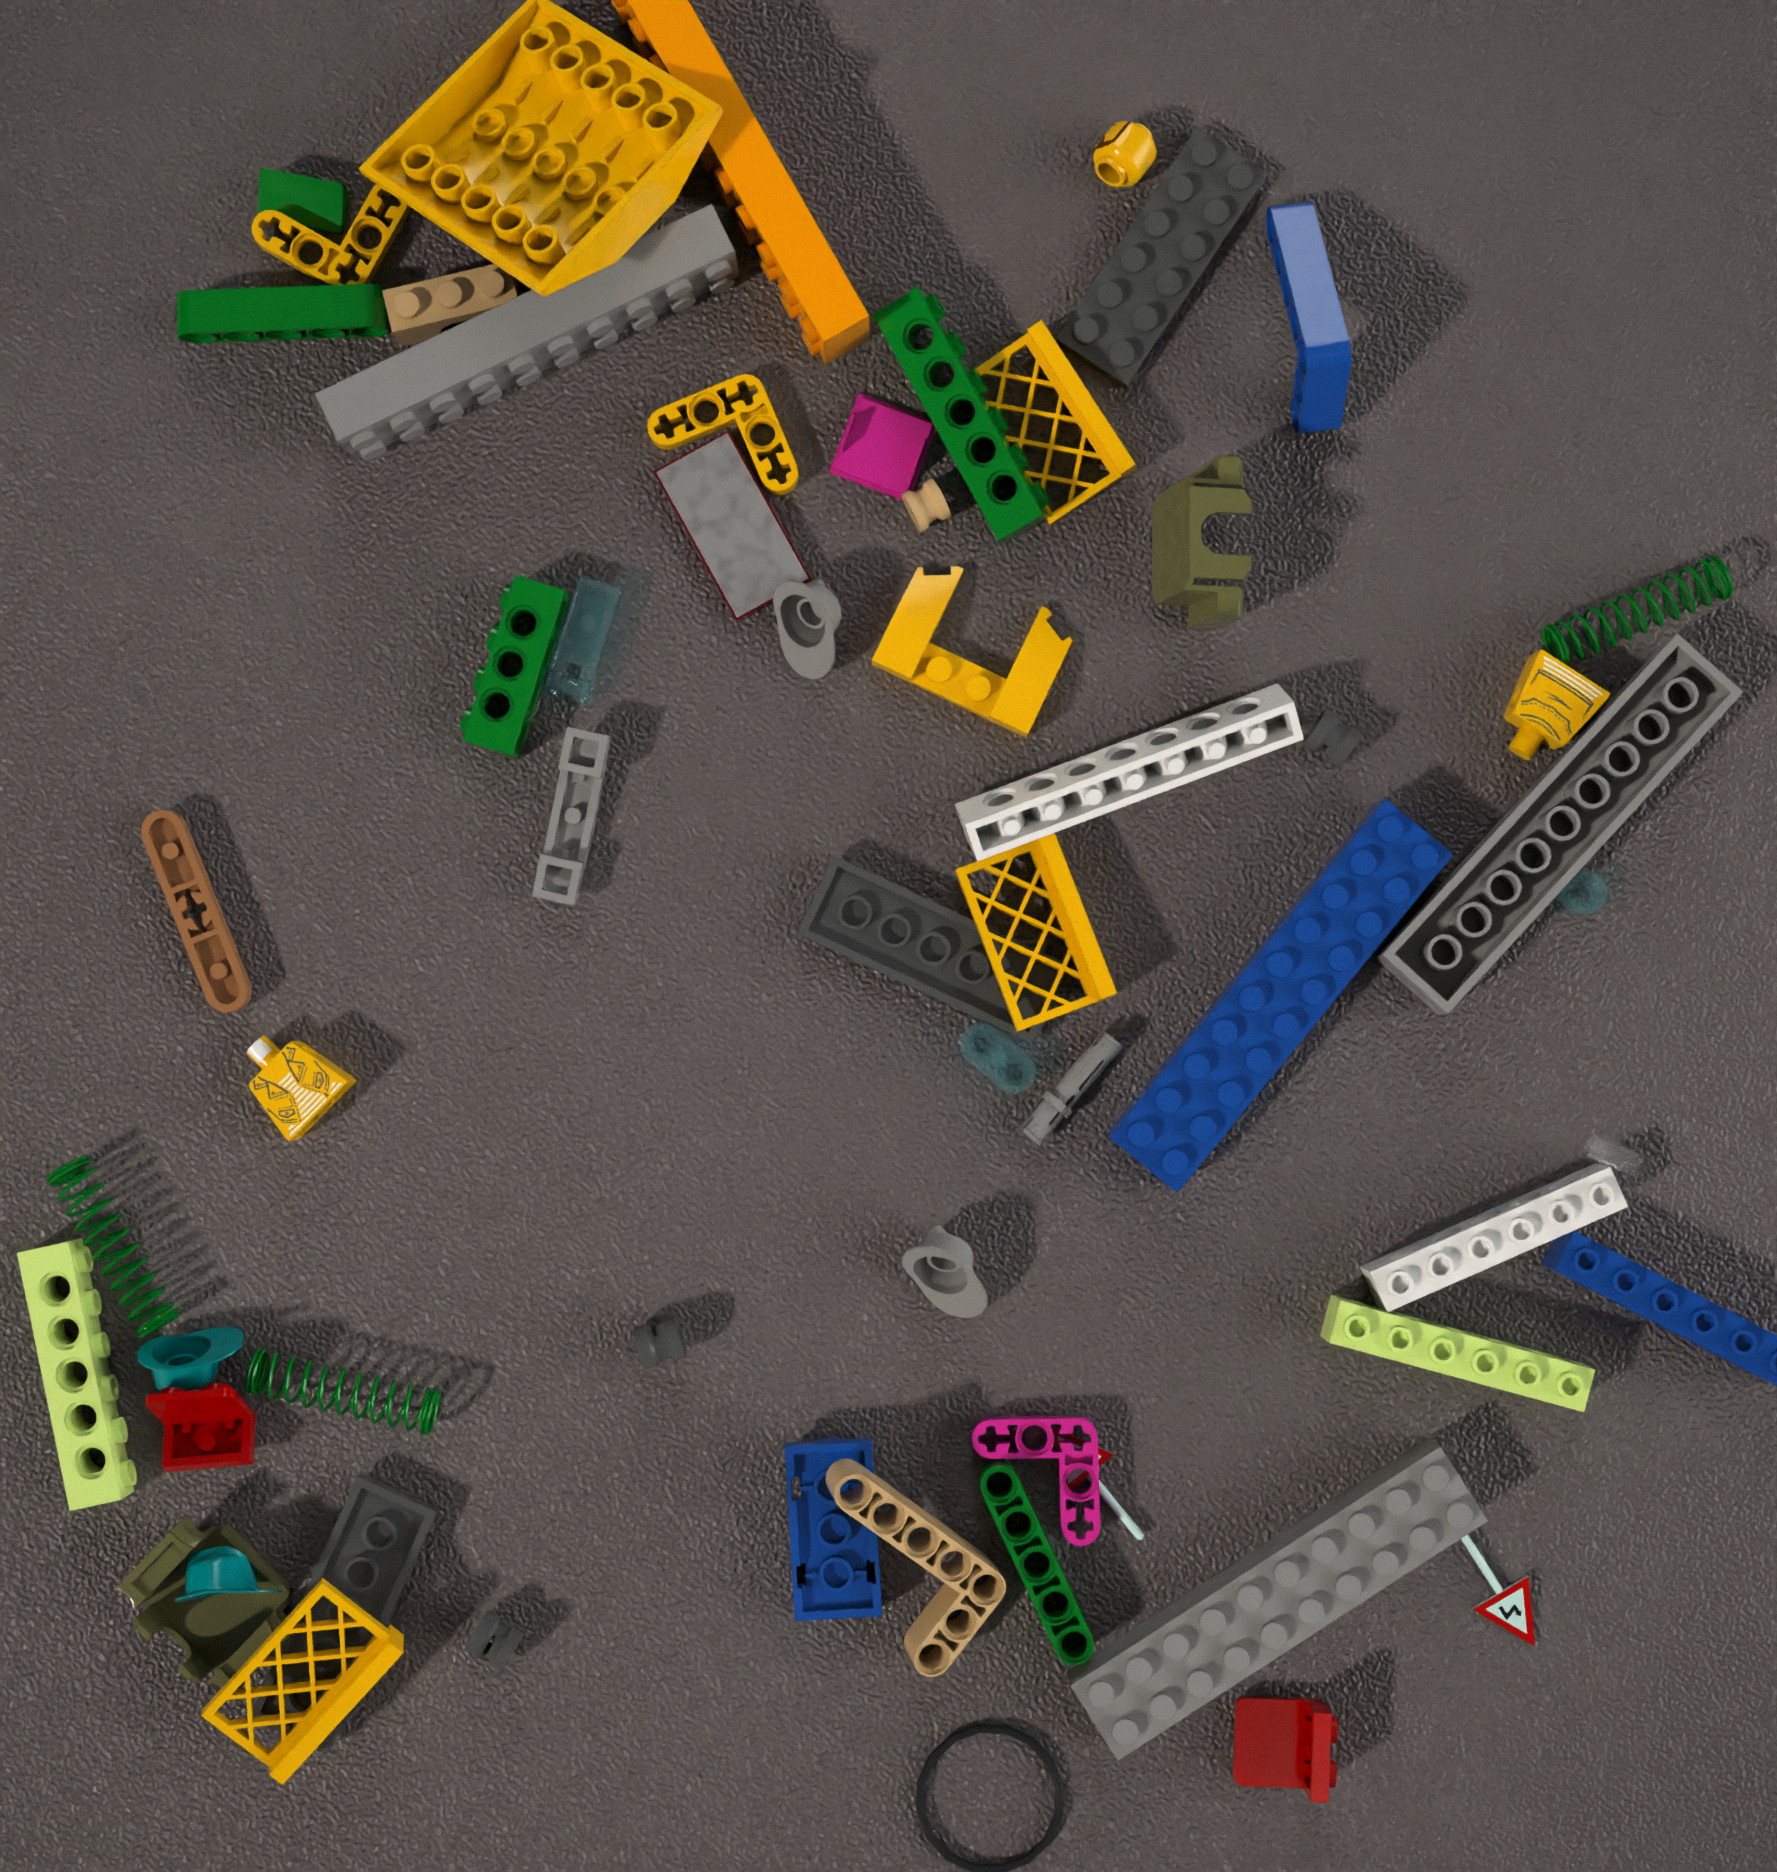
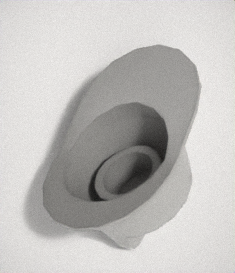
M795 580L782 582L775 589L773 605L784 657L791 668L801 676L809 679L822 678L831 671L835 661L834 632L839 627L842 617L841 606L835 595L826 588L823 580H813L806 584Z
M934 1226L929 1234L922 1239L918 1247L907 1250L902 1256L903 1268L915 1280L925 1296L945 1313L960 1318H973L982 1314L987 1306V1293L973 1272L974 1258L971 1247L961 1238L948 1234L941 1226Z

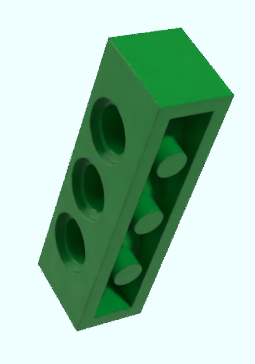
M518 575L514 576L512 585H505L499 603V608L504 610L499 626L493 625L487 638L486 649L491 652L486 667L480 666L474 679L473 690L477 691L473 708L467 707L465 709L460 724V731L464 732L462 740L468 744L519 760L570 600V596L565 590ZM527 615L535 617L536 627L531 634L520 636L516 633V623L521 617ZM512 656L521 657L523 660L521 672L514 677L504 676V662ZM498 697H507L510 702L508 713L501 718H492L490 714L492 701Z

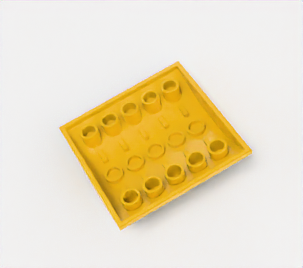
M527 0L359 167L362 175L545 297L616 263L676 201L718 123L723 110L719 104L550 0Z

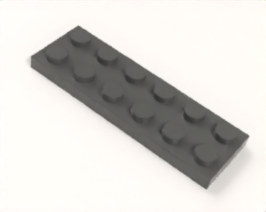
M1196 127L1056 337V343L1126 390L1266 180L1268 173L1210 134Z
M833 856L800 926L798 935L1030 1043L1034 1042L1042 1023L1016 1032L974 920L839 857ZM987 927L989 932L1006 939V935ZM1011 938V942L1034 951V948ZM993 941L997 954L999 955V952L1003 945ZM1007 947L1001 960L1004 972L1021 979L1030 957ZM1039 951V955L1062 964V961ZM1035 960L1026 982L1049 992L1058 970ZM1063 973L1054 995L1056 994L1065 973ZM1008 981L1014 995L1018 985ZM1023 988L1016 1002L1022 1019L1025 1020L1038 1015L1046 998Z
M360 1473L352 1486L302 1600L324 1578L387 1627L440 1508ZM323 1595L311 1608L312 1621L338 1619V1606ZM343 1611V1613H344V1618H350V1617H351V1616H349L347 1613H345V1612ZM306 1614L298 1623L306 1622ZM363 1626L344 1628L346 1648L365 1646L374 1636ZM339 1629L312 1631L314 1651L340 1648ZM307 1632L293 1633L281 1645L282 1654L308 1652ZM354 1657L346 1658L347 1665ZM341 1658L314 1661L316 1680L334 1679L342 1671ZM309 1662L282 1664L284 1684L310 1681ZM276 1665L271 1666L263 1686L278 1685ZM318 1690V1691H316L317 1697H318L324 1690ZM311 1691L284 1694L286 1713L302 1712L311 1705ZM279 1695L257 1697L253 1706L254 1717L280 1714ZM345 1718L317 1747L318 1749L329 1753ZM293 1723L286 1724L287 1730L293 1725ZM280 1724L269 1725L270 1727L278 1731H281Z

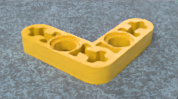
M375 184L340 246L275 210H265L254 218L251 226L252 235L259 247L265 252L324 285H344L342 284L343 279L339 271L341 268L349 270L352 267L355 258L349 251L354 249L358 255L370 260V262L366 265L360 259L355 268L359 280L357 282L349 280L347 284H370L407 218L411 207L399 200L401 203L399 207L391 205L384 216L386 222L391 223V225L386 227L378 218L369 215L371 212H374L380 217L384 210V203L380 197L383 194L386 196H391L392 194ZM278 222L282 234L293 240L288 254L285 251L289 247L283 240L273 236L270 241H266L267 236L262 230L265 225L273 227ZM366 227L377 228L382 233L381 243L373 249L363 248L358 243V235ZM294 232H298L299 234L294 238ZM314 242L323 248V255L318 263L308 265L299 259V251L304 244Z
M738 375L657 409L648 419L647 429L650 439L654 445L664 450L679 448L737 423L761 483L767 491L775 495L788 494L798 483L799 474L795 459L764 386L753 375ZM746 386L749 391L756 390L758 392L753 395V404L746 406L743 400L730 404L734 413L729 415L726 414L724 402L719 396L726 393L728 401H731L740 396L739 388ZM702 402H713L719 408L717 418L711 423H701L694 415L696 407ZM687 409L688 419L694 430L687 432L684 423L673 429L675 436L667 439L664 433L656 434L661 429L660 421L668 419L670 424L681 422L683 418L680 412ZM759 424H767L775 431L773 441L766 446L756 445L750 438L752 429ZM780 447L783 448L784 452L776 453V458L782 469L789 468L791 470L786 474L787 482L779 484L777 479L769 480L767 477L773 474L771 463L768 457L760 462L759 456H768L776 452Z

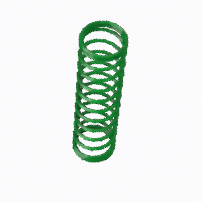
M1711 555L1705 558L1704 561L1699 560L1696 562L1694 570L1689 567H1683L1680 569L1678 577L1668 573L1665 575L1662 583L1652 580L1649 582L1646 590L1640 587L1634 588L1631 597L1626 594L1618 595L1615 604L1605 600L1601 603L1599 610L1588 607L1583 617L1578 614H1572L1568 625L1563 621L1557 620L1554 625L1544 626L1542 638L1547 653L1569 666L1570 652L1562 633L1556 627L1560 624L1568 631L1569 641L1574 654L1579 660L1583 661L1585 658L1584 650L1579 638L1571 628L1572 619L1578 618L1583 622L1587 641L1593 652L1599 654L1601 651L1600 643L1591 625L1587 622L1588 612L1594 611L1598 614L1602 633L1607 643L1611 647H1615L1616 637L1614 631L1603 615V607L1606 604L1615 609L1618 627L1624 638L1630 641L1632 639V631L1627 618L1619 608V600L1621 598H1626L1630 601L1634 621L1638 629L1646 634L1648 632L1646 618L1639 605L1634 601V595L1637 591H1642L1646 594L1647 606L1653 621L1657 626L1663 627V614L1658 603L1650 594V587L1657 584L1662 588L1665 607L1671 618L1677 621L1680 618V611L1675 598L1666 587V580L1671 577L1677 580L1681 601L1685 609L1689 613L1694 614L1696 610L1695 601L1687 585L1681 580L1682 573L1689 571L1693 574L1696 593L1702 604L1706 607L1711 606L1712 599L1707 585L1697 573L1698 566L1703 564L1705 579L1710 590L1718 599L1724 601L1731 598L1733 594L1731 575L1724 562L1719 557ZM1711 562L1715 564L1719 572L1715 569L1713 565H1711ZM1712 571L1714 572V574L1716 575L1717 579L1719 580L1723 592L1721 591V589H1720L1719 586L1717 585V583H1716V581H1715V579H1714V576H1713ZM1698 580L1706 593L1708 603L1702 596V593L1698 585ZM1682 587L1687 593V596L1691 603L1692 610L1686 602ZM1667 595H1668V597L1670 598V600H1671V602H1672V604H1673V607H1674V609H1675L1676 616L1674 615V613L1672 612V610H1671V608H1670V605H1669V602H1668V599H1667ZM1651 602H1652V604L1654 605V607H1655V609H1656V611H1657V613H1658L1660 622L1658 621V619H1657L1656 616H1655V613H1654V611H1653ZM1636 610H1637V612L1639 613L1640 618H1641V620H1642V622H1643L1644 629H1643V627L1641 626V624H1640V622H1639V619H1638L1637 614H1636ZM1620 617L1622 618V620H1623V622H1624V624H1625V626H1626L1628 635H1627V633L1625 632V630H1624V628H1623V625H1622V622H1621ZM1605 625H1606V627H1607V629H1608V631H1609V633H1610V635H1611L1612 641L1610 640V638H1609V636H1608V634H1607ZM1589 632L1591 633V635H1592V637H1593V640H1594V642H1595L1596 647L1594 646V644H1593V642H1592V639H1591V637H1590Z
M80 1156L48 1174L45 1180L48 1181L47 1184L53 1187L71 1182L58 1194V1201H68L80 1197L67 1209L65 1215L71 1217L91 1211L79 1220L74 1228L76 1231H85L99 1226L85 1238L83 1245L93 1246L110 1240L93 1254V1261H102L120 1254L102 1269L100 1275L110 1276L129 1269L111 1284L109 1290L118 1291L139 1283L119 1300L118 1305L127 1306L148 1298L128 1315L127 1320L135 1321L160 1311L135 1332L138 1335L137 1338H143L179 1317L180 1312H178L177 1308L170 1310L175 1302H169L134 1316L147 1304L165 1292L166 1287H160L124 1302L133 1293L155 1278L157 1272L149 1273L115 1287L124 1278L148 1261V1257H143L125 1266L106 1272L115 1263L136 1249L140 1243L135 1242L109 1254L97 1257L106 1248L130 1232L131 1228L127 1227L101 1239L88 1242L97 1233L120 1218L122 1213L118 1212L90 1225L80 1227L88 1218L110 1204L114 1199L110 1197L87 1208L71 1212L78 1204L105 1185V1183H99L76 1194L62 1197L69 1189L96 1171V1168H91L70 1177L91 1163V1160L88 1159L89 1156Z
M259 1348L255 1351L250 1361L245 1380V1391L247 1394L251 1393L252 1396L260 1395L267 1387L268 1396L271 1400L277 1399L284 1391L286 1402L292 1404L301 1394L302 1404L305 1408L312 1406L318 1398L319 1408L322 1412L329 1410L335 1401L336 1412L339 1416L344 1415L352 1405L353 1416L356 1420L361 1419L370 1407L369 1414L373 1424L379 1422L387 1410V1423L390 1428L396 1426L404 1414V1427L407 1432L414 1429L421 1417L419 1431L421 1435L425 1434V1436L430 1434L437 1416L441 1393L439 1389L435 1390L433 1388L430 1390L427 1387L418 1414L412 1425L408 1427V1410L413 1389V1383H410L403 1406L396 1420L391 1423L392 1399L397 1382L394 1379L392 1380L384 1407L375 1420L374 1401L380 1379L379 1375L375 1376L369 1399L358 1416L357 1397L363 1376L362 1371L358 1373L351 1398L345 1409L341 1412L340 1392L346 1373L345 1367L341 1369L336 1390L329 1404L324 1408L323 1387L329 1370L328 1363L323 1367L320 1384L314 1397L307 1404L306 1383L312 1367L311 1359L307 1361L303 1380L296 1395L290 1400L288 1388L289 1379L295 1364L294 1355L289 1360L286 1376L281 1388L273 1396L271 1383L278 1361V1352L276 1351L272 1356L268 1376L262 1387L261 1384L268 1363V1352L266 1349L262 1350V1348Z

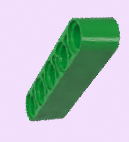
M374 284L181 291L176 294L177 338L189 343H227L380 337L388 334L387 309L382 292L386 288Z
M990 1459L983 1464L979 1471V1484L984 1500L1061 1661L1068 1665L1084 1664L1094 1652L1093 1637L1084 1614L1016 1469L1005 1459ZM995 1472H1004L1010 1476L1011 1481L1006 1489L994 1491L987 1485L989 1476ZM1013 1512H1023L1028 1515L1029 1522L1021 1530H1012L1005 1524L1006 1519ZM1032 1552H1042L1048 1557L1045 1566L1041 1569H1029L1024 1564L1026 1557ZM1051 1592H1061L1066 1596V1601L1060 1608L1049 1609L1043 1604L1045 1596ZM1075 1631L1084 1635V1641L1078 1648L1070 1649L1062 1645V1639L1069 1632Z

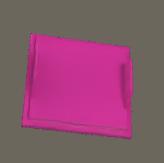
M858 393L829 473L902 500V493L914 490L936 428L931 419Z

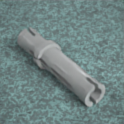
M1101 1030L1093 1043L1082 1053L1059 1083L1050 1092L1048 1090L1044 1092L1041 1096L1043 1101L1018 1129L1040 1146L1063 1117L1068 1119L1073 1113L1070 1109L1102 1073L1109 1062L1123 1049V1046L1107 1032Z

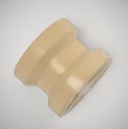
M933 478L925 481L921 489L915 492L908 490L901 494L905 507L920 532L927 530L930 523L936 519L944 521L951 517L948 504Z

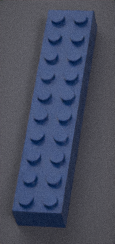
M1384 799L1375 803L1105 1135L1169 1188L1178 1193L1449 861L1453 853L1388 800Z

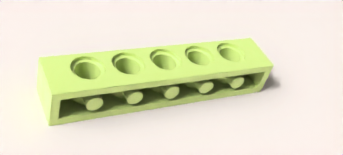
M83 1238L18 1252L17 1257L69 1511L122 1500L134 1492L133 1486L136 1484L137 1474L133 1461L127 1458L125 1443L128 1440L127 1425L124 1418L119 1417L116 1404V1400L119 1398L118 1381L114 1374H110L107 1357L110 1356L111 1351L110 1341L106 1332L101 1331L98 1316L102 1311L99 1292L93 1289L90 1272L93 1270L92 1254L87 1246L84 1247ZM59 1276L64 1277L69 1282L70 1293L67 1298L61 1296L56 1290V1280ZM67 1319L73 1320L79 1328V1335L76 1340L69 1338L65 1333L64 1325ZM75 1362H80L86 1367L88 1372L86 1382H81L74 1376L73 1366ZM84 1404L94 1409L96 1413L95 1425H91L83 1419L82 1407ZM92 1447L103 1452L105 1456L104 1467L96 1466L92 1462L90 1456Z
M1332 1294L1320 1334L1327 1342L1581 1412L1585 1411L1595 1369L1578 1361L1395 1311L1386 1312L1379 1307Z

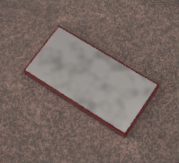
M729 431L718 435L653 471L737 623L773 604L775 589L782 582L795 580L806 584L812 581Z

